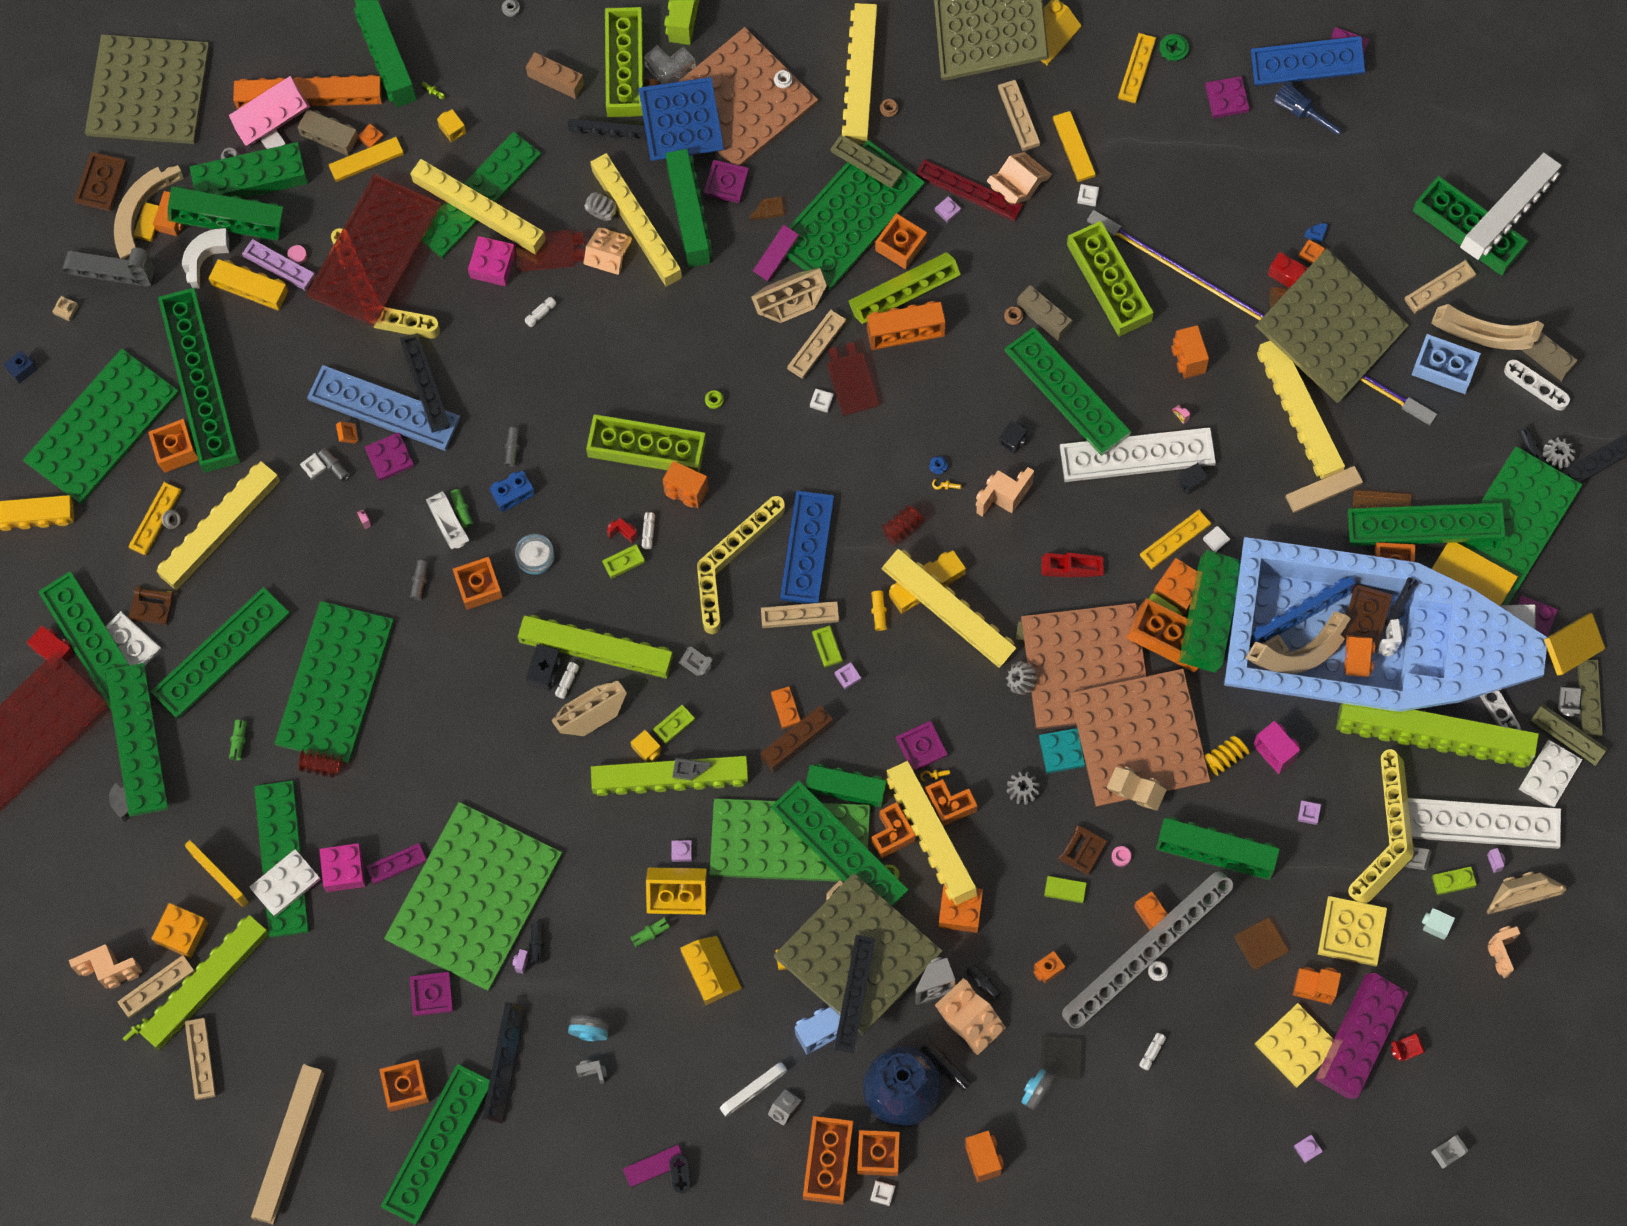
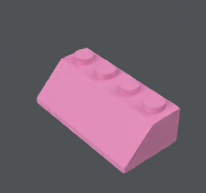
M289 76L231 113L229 117L244 144L251 146L311 107L292 77Z

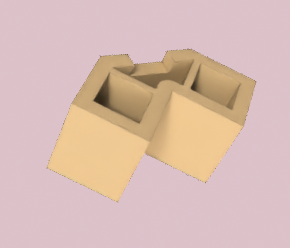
M1126 766L1124 769L1115 768L1107 786V789L1124 799L1129 798L1136 801V804L1156 811H1158L1166 789L1160 785V781L1153 778L1149 780L1142 779L1135 774V770Z

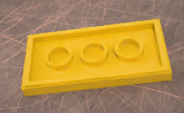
M1457 542L1447 543L1432 567V570L1474 589L1498 606H1501L1518 576Z
M1592 613L1584 615L1544 639L1557 676L1565 674L1605 649Z
M189 840L185 844L189 853L245 908L249 904L245 896Z

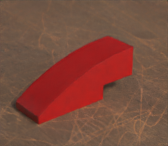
M1046 553L1041 557L1042 576L1094 577L1104 575L1102 556L1066 553L1065 555Z

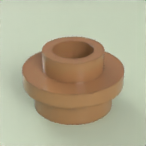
M886 99L880 105V112L886 117H893L898 112V104L892 99ZM891 107L892 110L888 111L886 108Z
M1010 307L1005 311V321L1008 324L1017 325L1023 319V312L1018 307ZM1015 314L1017 318L1013 319L1010 316Z

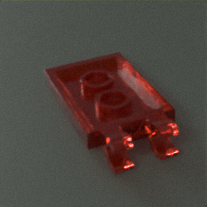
M570 230L544 232L546 241L536 255L515 243L517 271L573 267V261H584L585 258L584 249L574 251V244H585L583 232H576L572 235Z
M854 342L846 344L848 356L841 358L838 357L836 347L828 349L831 362H827V368L843 416L879 406L863 352L857 354Z

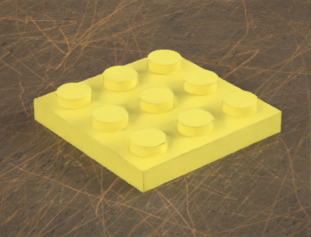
M1328 896L1317 955L1377 966L1387 908Z
M1297 1003L1255 1045L1297 1088L1322 1065L1334 1039Z

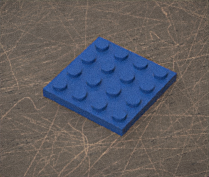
M711 77L647 86L638 89L651 162L665 160V153L687 149L688 155L724 150Z

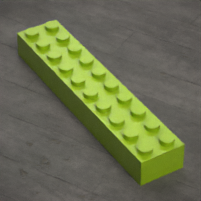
M1341 703L1339 707L1336 729L1344 734L1357 733L1365 738L1373 736L1378 737L1381 741L1394 740L1398 741L1401 745L1415 744L1422 749L1430 747L1443 753L1451 751L1456 752L1459 756L1472 755L1479 760L1492 759L1500 764L1508 762L1521 768L1529 766L1535 757L1538 733L1418 710L1397 712Z

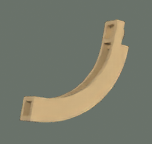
M178 165L168 167L163 172H160L159 167L149 171L138 179L123 197L114 223V239L120 259L129 260L131 249L136 248L133 234L144 202L146 203L163 188L184 179Z
M1449 304L1437 307L1431 322L1436 327L1461 339L1487 347L1507 350L1532 348L1534 342L1538 341L1541 337V331L1544 326L1539 321L1518 326L1490 323L1469 316Z
M1334 611L1320 633L1304 647L1292 652L1277 653L1267 645L1255 642L1245 658L1259 667L1279 673L1295 674L1310 670L1327 660L1345 640L1341 633L1346 628L1350 618L1346 614Z

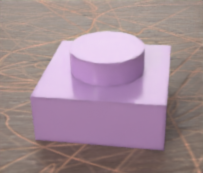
M948 196L935 207V212L948 223L961 212V208Z
M851 662L834 672L845 690L861 680L860 675Z
M1301 801L1297 821L1317 825L1321 804Z
M691 840L672 841V862L692 861Z
M1498 848L1490 850L1487 856L1493 872L1502 871L1505 864L1504 855L1499 853Z
M520 949L519 953L515 954L513 966H515L517 973L524 974L529 958L528 951Z
M1312 1135L1294 1145L1304 1163H1307L1323 1152Z

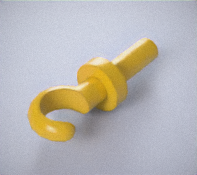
M937 479L932 482L933 488L937 490L945 487V490H949V488L961 489V484H953L949 480L941 482V485L938 487L935 486Z
M934 770V773L924 771L921 773L920 778L925 782L923 775L929 774L930 778L937 780L940 776L949 775L950 770L940 772Z

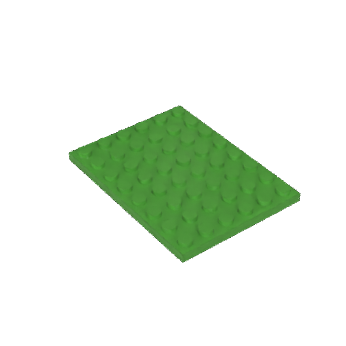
M459 802L384 939L489 992L563 854Z

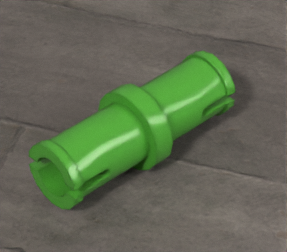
M461 489L451 491L449 494L455 506L454 511L458 514L462 528L472 526L474 523L468 511L469 506L465 504Z
M235 720L233 736L230 737L231 749L229 759L234 760L236 752V760H241L243 744L246 742L244 738L246 721L242 720L241 728H239L240 720Z
M663 917L650 926L646 925L645 929L630 936L632 942L640 938V940L633 943L637 948L650 939L654 940L655 936L670 929L668 923L660 927L667 922Z

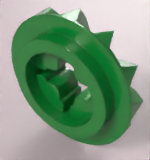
M1178 34L1165 36L1161 40L1159 47L1162 57L1167 58L1168 61L1174 60L1175 62L1180 59L1183 60L1189 50L1187 40ZM1177 43V50L1171 53L1170 47Z

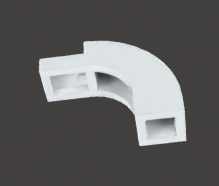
M226 228L204 232L192 240L186 248L182 259V267L186 273L187 283H190L192 288L200 289V267L207 257L213 254L229 253V235Z
M442 491L426 499L449 547L453 549L464 546L469 539L458 522L444 492Z

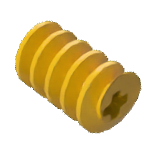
M1231 736L1230 741H1224V746L1219 745L1217 747L1218 750L1213 749L1211 754L1207 753L1205 759L1212 772L1219 776L1218 769L1221 772H1225L1224 765L1231 768L1229 761L1236 764V756L1243 759L1242 752L1247 755L1250 752L1240 738Z

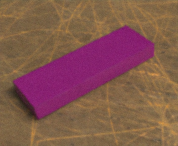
M783 225L753 271L769 282L800 235L786 225Z
M418 843L366 866L373 885H376L426 863L427 858L421 844Z
M679 1145L623 1168L630 1188L669 1172L670 1158L675 1154L682 1155ZM678 1158L673 1163V1166L675 1165L679 1168L684 1162H681L680 1158Z

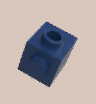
M22 350L4 363L8 372L19 384L37 370L34 366L35 360L29 353L25 355Z

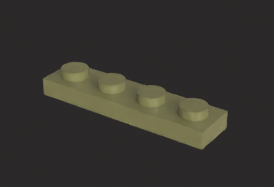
M840 135L831 147L832 153L891 189L902 176V171L843 135Z
M1586 660L1577 666L1578 685L1581 688V731L1589 736H1602L1598 660Z
M1544 704L1540 706L1531 719L1537 726L1595 766L1607 751L1605 746Z

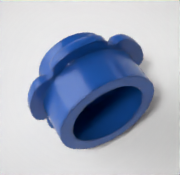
M934 457L930 460L929 468L933 473L942 474L947 470L948 463L944 457Z

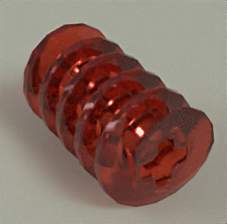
M907 505L905 510L899 511V515L895 514L893 519H889L888 524L884 523L882 530L888 541L896 545L895 538L901 541L900 534L906 537L908 535L906 529L913 532L911 525L918 528L919 524L917 521L920 520L922 523L925 521L918 510Z
M303 748L300 753L298 768L300 772L306 770L308 774H311L314 771L315 775L321 773L323 777H326L329 774L330 778H334L340 771L342 757L339 755L335 760L332 753L327 758L326 752L319 756V750H316L315 754L312 755L311 749L304 753Z

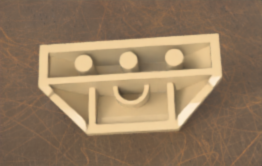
M817 268L796 273L765 286L751 296L759 315L782 323L815 309L827 285L821 269Z
M619 681L595 686L565 704L556 717L552 719V722L560 733L585 736L617 717L627 693Z
M1528 872L1518 879L1510 877L1503 880L1504 882L1494 896L1487 913L1489 915L1563 895L1567 889L1563 884L1542 873L1534 874V872Z

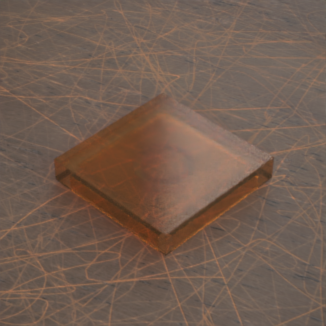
M1269 917L1234 936L1253 971L1289 952Z

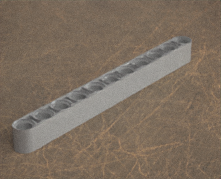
M1222 872L1213 873L1063 1009L1062 1017L1072 1028H1079L1084 1025L1229 894L1233 888L1232 880ZM1222 880H1224L1223 884L1221 886H1218L1219 883ZM1209 893L1208 898L1204 899V896ZM1192 907H1195L1194 910L1191 913H1189V910ZM1180 920L1179 924L1174 926L1175 922ZM1165 933V936L1162 939H1159L1160 936ZM1150 947V950L1145 953L1146 948ZM1136 960L1134 965L1130 966V963ZM1121 973L1120 977L1118 979H1115V977ZM1106 987L1105 991L1100 993L1101 989ZM1089 1000H1091V1003L1088 1006H1085L1086 1003ZM1077 1013L1076 1017L1071 1019L1072 1015Z

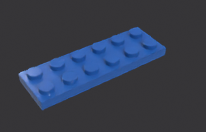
M1361 36L1251 49L1255 86L1365 74Z
M796 491L780 600L806 604L819 603L834 495Z
M1351 576L1347 579L1343 577L1335 582V586L1330 589L1329 587L1322 589L1318 596L1306 598L1299 607L1293 606L1286 611L1285 615L1281 617L1280 615L1275 616L1266 626L1262 624L1256 627L1251 636L1250 647L1252 648L1255 642L1263 644L1276 635L1283 634L1350 595L1355 581Z

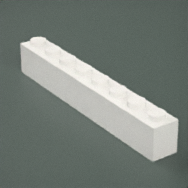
M1543 153L1466 235L1460 248L1477 260L1483 255L1487 256L1493 248L1492 245H1497L1503 236L1501 235H1506L1512 227L1511 224H1516L1520 220L1521 213L1525 214L1530 209L1531 202L1536 203L1541 196L1540 193L1547 191L1551 185L1550 182L1554 183L1560 175L1558 171L1562 165Z

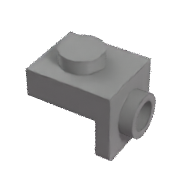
M688 647L679 663L698 676L708 673L713 659L705 657L693 647Z
M1560 686L1558 709L1560 712H1563V715L1575 716V713L1580 714L1581 688Z
M1413 847V857L1404 867L1427 870L1431 851L1429 849Z
M585 1060L576 1066L578 1077L598 1073L600 1083H605L604 1077H607L605 1065L601 1066L599 1060L594 1062Z
M785 1089L772 1104L768 1115L784 1126L790 1115L800 1105L801 1099Z
M1455 1135L1444 1144L1435 1148L1431 1153L1443 1169L1465 1155L1468 1149L1459 1136Z

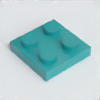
M1077 728L1039 735L1046 774L1085 767Z

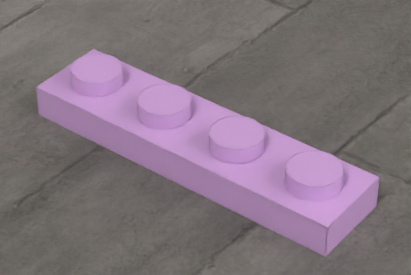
M253 239L242 253L243 257L306 291L315 277L313 272Z

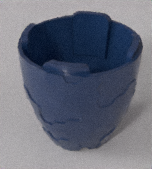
M899 1046L885 1050L871 1062L863 1081V1096L869 1109L882 1122L899 1127L913 1126L926 1120L939 1104L942 1095V1082L937 1067L926 1054L911 1047ZM899 1071H906L909 1077L905 1081H900L897 1078V1073Z

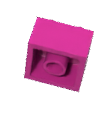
M478 236L468 267L470 278L506 286L516 255L514 244Z
M1273 721L1257 734L1253 746L1271 767L1280 774L1297 760L1300 746L1295 739H1290L1286 734V729L1281 724Z
M359 843L320 849L323 887L326 892L366 887L362 849Z

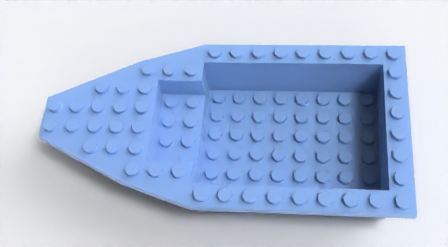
M1244 537L1224 685L1402 712L1458 703L1543 677L1547 650L1544 639L1547 637L1474 589L1420 563ZM1351 576L1355 584L1393 595L1387 617L1390 614V607L1392 604H1395L1407 578H1414L1411 585L1415 579L1419 583L1405 608V614L1399 619V625L1403 626L1404 635L1401 637L1402 642L1397 652L1392 656L1377 654V650L1371 653V661H1373L1374 666L1373 672L1369 674V677L1346 676L1344 674L1346 640L1320 665L1295 674L1274 672L1259 667L1245 658L1251 650L1250 640L1256 627L1262 624L1266 626L1275 616L1280 615L1281 617L1286 614L1289 608L1293 606L1299 607L1306 598L1318 596L1322 589L1325 587L1330 589L1335 586V582L1343 577L1347 579ZM1353 589L1350 595L1281 634L1280 637L1288 647L1289 652L1298 650L1310 643L1320 633L1334 611L1346 614ZM1385 624L1383 627L1379 645L1383 639H1386L1385 630L1387 626Z

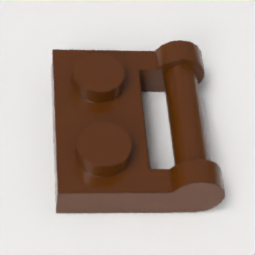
M135 586L128 618L134 621L167 626L174 592H161L142 589V586ZM141 596L163 599L165 600V604H157L140 600Z
M1076 825L1071 839L1057 859L1088 876L1107 841ZM1080 837H1085L1086 839L1075 859L1070 858L1069 856Z

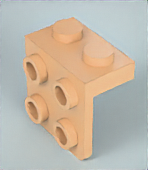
M597 228L586 246L584 264L619 275L623 255L631 244L632 238L606 228Z
M1511 926L1501 928L1500 932L1495 934L1488 942L1489 953L1495 957L1497 962L1495 964L1496 970L1499 975L1502 974L1503 978L1509 977L1514 971L1504 945L1514 942L1520 935L1517 926L1511 928Z

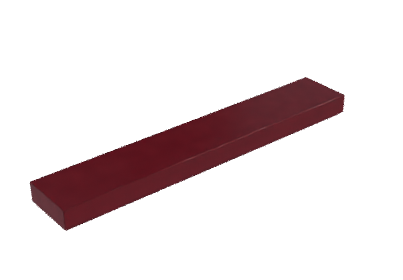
M925 159L916 173V176L1014 222L1023 208L1022 203H1009L1004 195Z

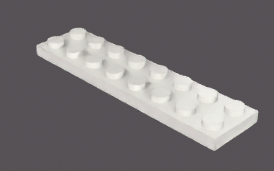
M1210 428L1129 436L1102 456L1088 441L1060 444L1064 482L1187 469L1196 463H1199L1201 467L1214 466L1216 463Z
M1408 798L1413 839L1560 848L1561 809Z

